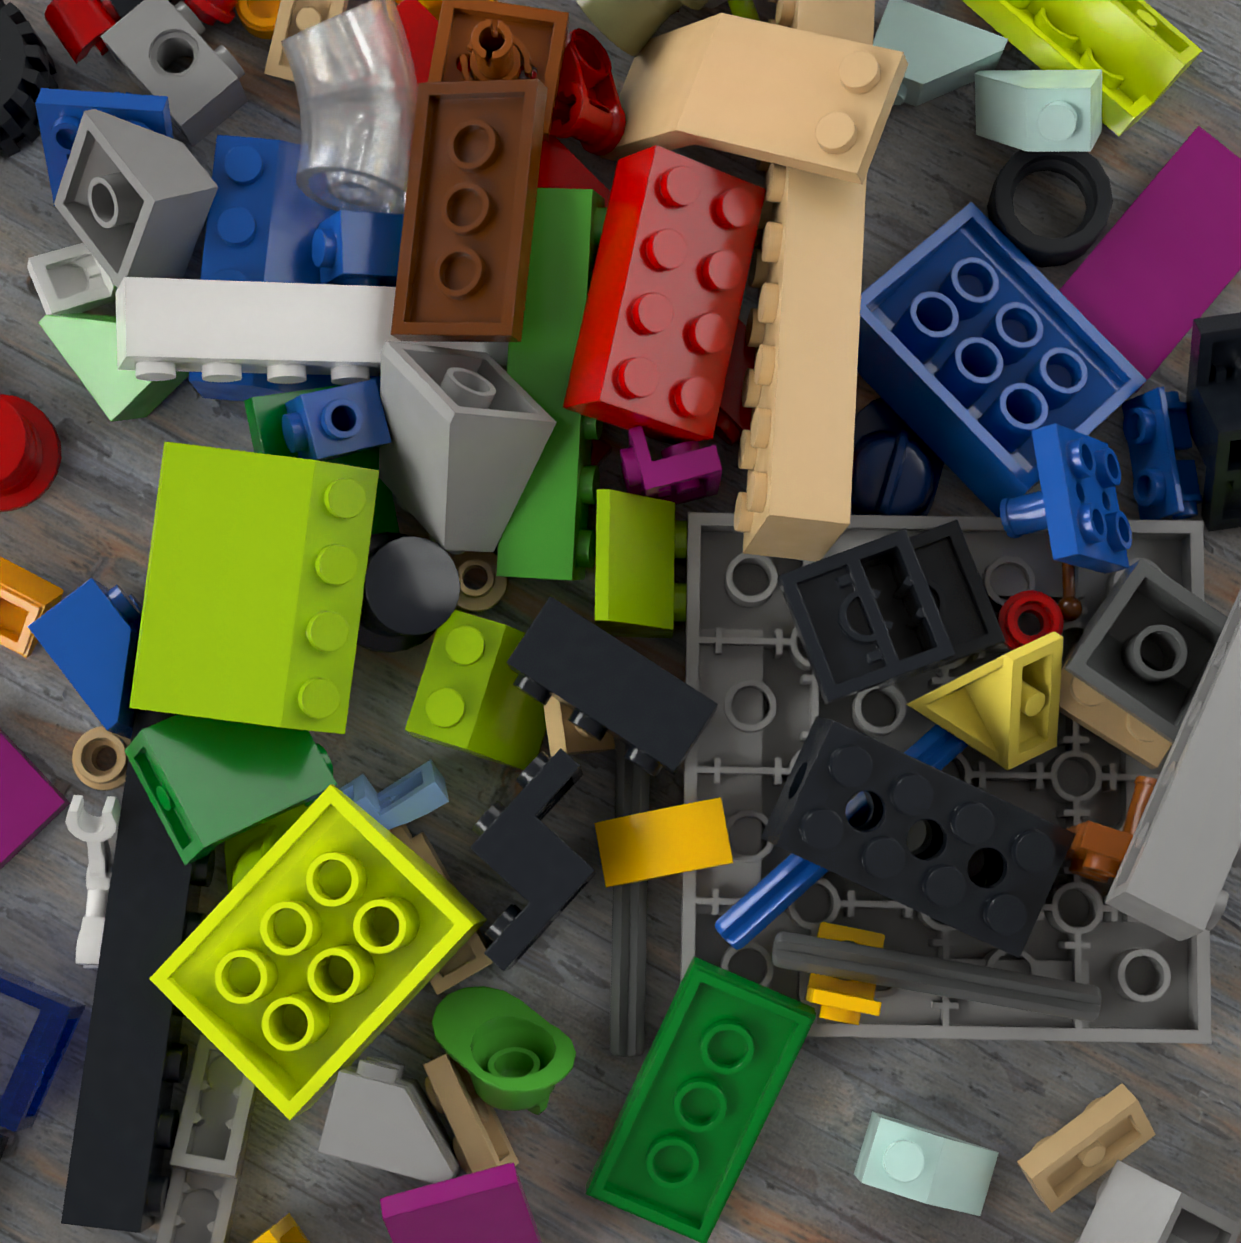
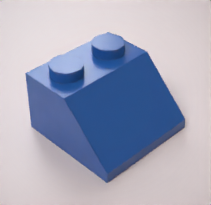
M90 578L31 623L28 628L104 728L109 732L131 740L135 709L129 708L143 606L132 594L128 596L119 585L108 589L95 579Z

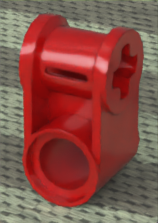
M580 28L574 29L567 35L550 134L559 139L572 137L579 140L583 148L596 156L605 155L611 152L621 140L625 131L626 115L617 93L611 72V60L607 51L592 34ZM532 70L530 79L536 78L537 73Z

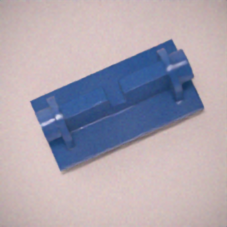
M1157 387L1125 401L1122 404L1124 416L1123 431L1128 441L1134 479L1133 494L1138 504L1140 520H1161L1172 516L1174 520L1198 516L1197 504L1202 503L1203 499L1199 490L1195 460H1176L1175 451L1192 448L1187 417V403L1180 402L1178 391L1165 392L1164 387Z

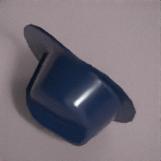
M882 398L871 401L858 412L855 418L850 515L927 516L935 499L944 462Z

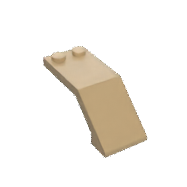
M719 13L651 38L640 54L634 57L619 95L621 106L626 115L624 134L611 152L599 156L600 158L618 162L621 158L655 145L671 151L695 144L863 185L908 67V62L904 52Z

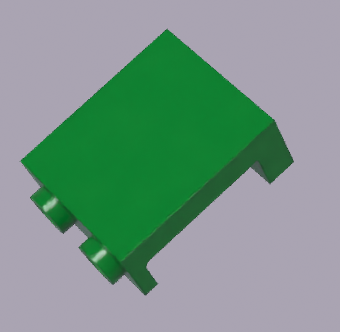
M177 714L142 729L124 750L185 866L207 856L216 846L300 805L304 804L306 807L312 805L329 785H337L333 777L332 761L327 751L320 744L314 742L308 730Z

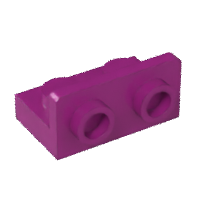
M642 425L629 428V447L620 449L622 459L620 466L627 493L675 502V505L718 494L723 469L716 445L700 448L698 441L683 442L665 448L661 451L662 459L652 461Z

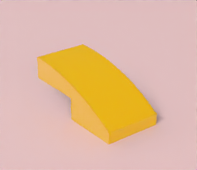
M721 797L594 823L606 888L734 863Z

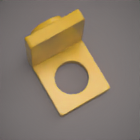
M827 922L819 923L817 937L837 941L848 940L856 944L883 948L885 935L882 933ZM810 973L805 1000L821 1004L820 1018L859 1025L861 1013L879 1016L882 1002L874 1000L876 984L841 980L836 977Z

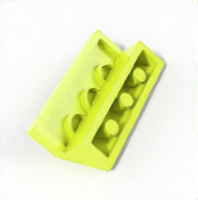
M962 0L1041 70L1102 69V123L1117 136L1122 135L1138 122L1202 52L1197 45L1144 0Z

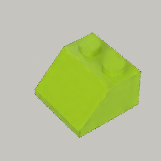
M597 489L595 625L613 637L672 638L674 621L686 622L687 587L686 583H674V559H687V521L675 520V502L611 489Z
M454 610L449 619L436 630L405 731L415 738L524 770L539 755L546 733L543 704L513 685L518 674L512 671L506 663L526 633L505 624Z

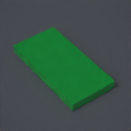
M693 956L586 1183L585 1194L695 1241L707 1243L816 1018L815 1008Z

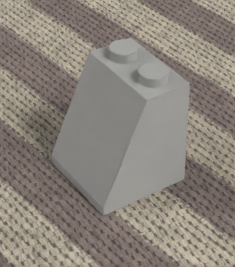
M386 341L381 351L380 399L391 443L379 447V478L398 498V505L406 512L412 514L430 534V540L438 544L446 552L451 554H463L465 551L494 552L554 429L556 421L486 352Z

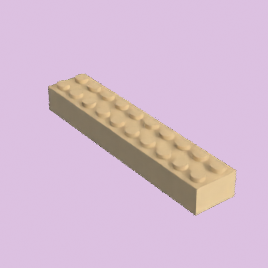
M767 0V2L776 3L775 20L769 19L768 23L873 45L875 0ZM756 159V169L766 171V193L758 229H762L761 249H754L749 271V286L759 288L758 308L750 309L745 334L746 346L755 348L754 369L747 368L742 387V407L751 408L750 430L744 429L742 431L739 442L738 468L747 469L748 472L746 492H739L736 500L734 529L735 531L744 532L743 554L816 562L824 557L850 525L867 174L863 185Z

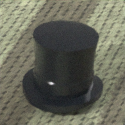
M391 532L371 534L357 645L374 652L392 653L405 651L422 644L434 634L437 628L449 619L459 600L460 580L454 561L443 548L435 542L421 537H409L405 534Z

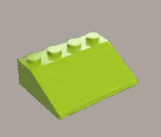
M164 442L129 708L281 728L345 734L379 470L311 459Z

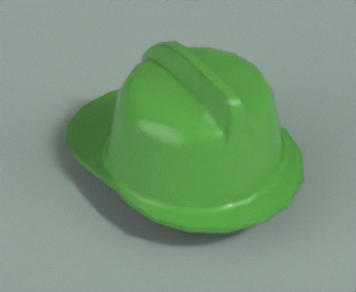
M486 986L462 988L448 994L436 1006L432 1020L436 1041L450 1057L470 1073L476 1094L487 1105L508 1111L527 1109L536 1115L544 1112L548 1106L550 1094L555 1089V1084L562 1081L574 1066L576 1051L572 1040L566 1034L547 1022L520 999L504 990Z

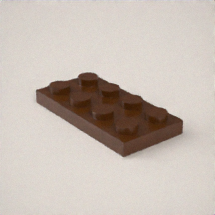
M539 79L430 82L418 84L391 335L400 341H522L548 88Z

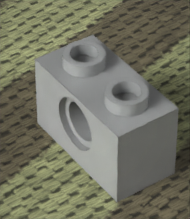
M144 0L100 37L114 60L145 95L168 96L172 125L194 147L248 101L239 81L245 75V72L223 45L220 44L213 50L203 40L200 34L205 31V27L182 0L175 6L168 0ZM183 56L194 58L190 67L181 73L167 72L168 66L173 60Z

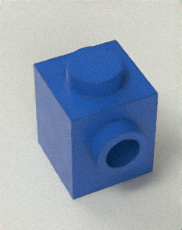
M340 209L319 223L312 240V259L314 265L320 267V284L396 287L404 214Z
M376 379L301 394L285 403L287 414L282 416L284 439L290 452H297L299 458L326 461L373 450L391 443Z

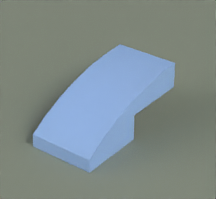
M432 760L427 761L379 793L376 792L364 774L339 789L387 830L409 823L449 802L445 779Z

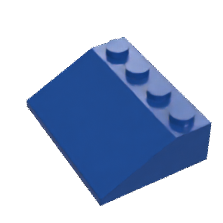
M217 135L212 179L217 184L218 189L207 216L200 280L320 284V267H316L312 259V240L315 231L318 229V224L340 209L404 214L409 170L283 140ZM189 372L188 380L202 398L242 402L251 397L338 385L331 382V375L306 374V381L293 384L268 382L267 373H242V379L234 382H208L202 379V372ZM370 376V379H376L380 395L381 376Z
M972 201L861 293L857 373L996 517H1000V502L1002 499L1026 495L1040 482L1031 430L1057 423L1089 436L1147 381Z

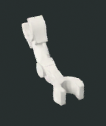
M74 795L65 821L68 830L75 837L86 841L88 847L89 864L86 873V887L88 890L86 914L82 919L76 945V964L83 965L84 969H98L113 867L108 839L116 832L121 812L119 800L114 796H107L102 816L97 817L88 814L84 809L83 795Z

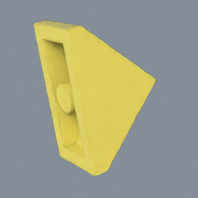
M1051 632L958 677L906 705L1008 771L1057 747L1063 636L1056 632Z

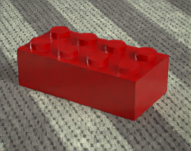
M658 145L618 160L564 399V409L627 430L642 425L645 436L672 445L688 441L713 439L766 193L765 188Z

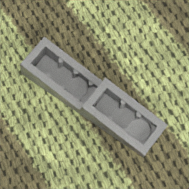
M201 1034L171 1156L170 1165L173 1167V1172L156 1243H229L258 1088L205 1035Z

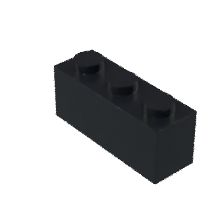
M551 596L506 662L510 669L518 674L513 683L516 688L545 706L551 697L559 700L574 710L568 718L569 722L598 741L603 739L606 732L613 735L629 746L623 757L654 777H657L662 768L673 775L676 774L713 717L718 706L716 702Z

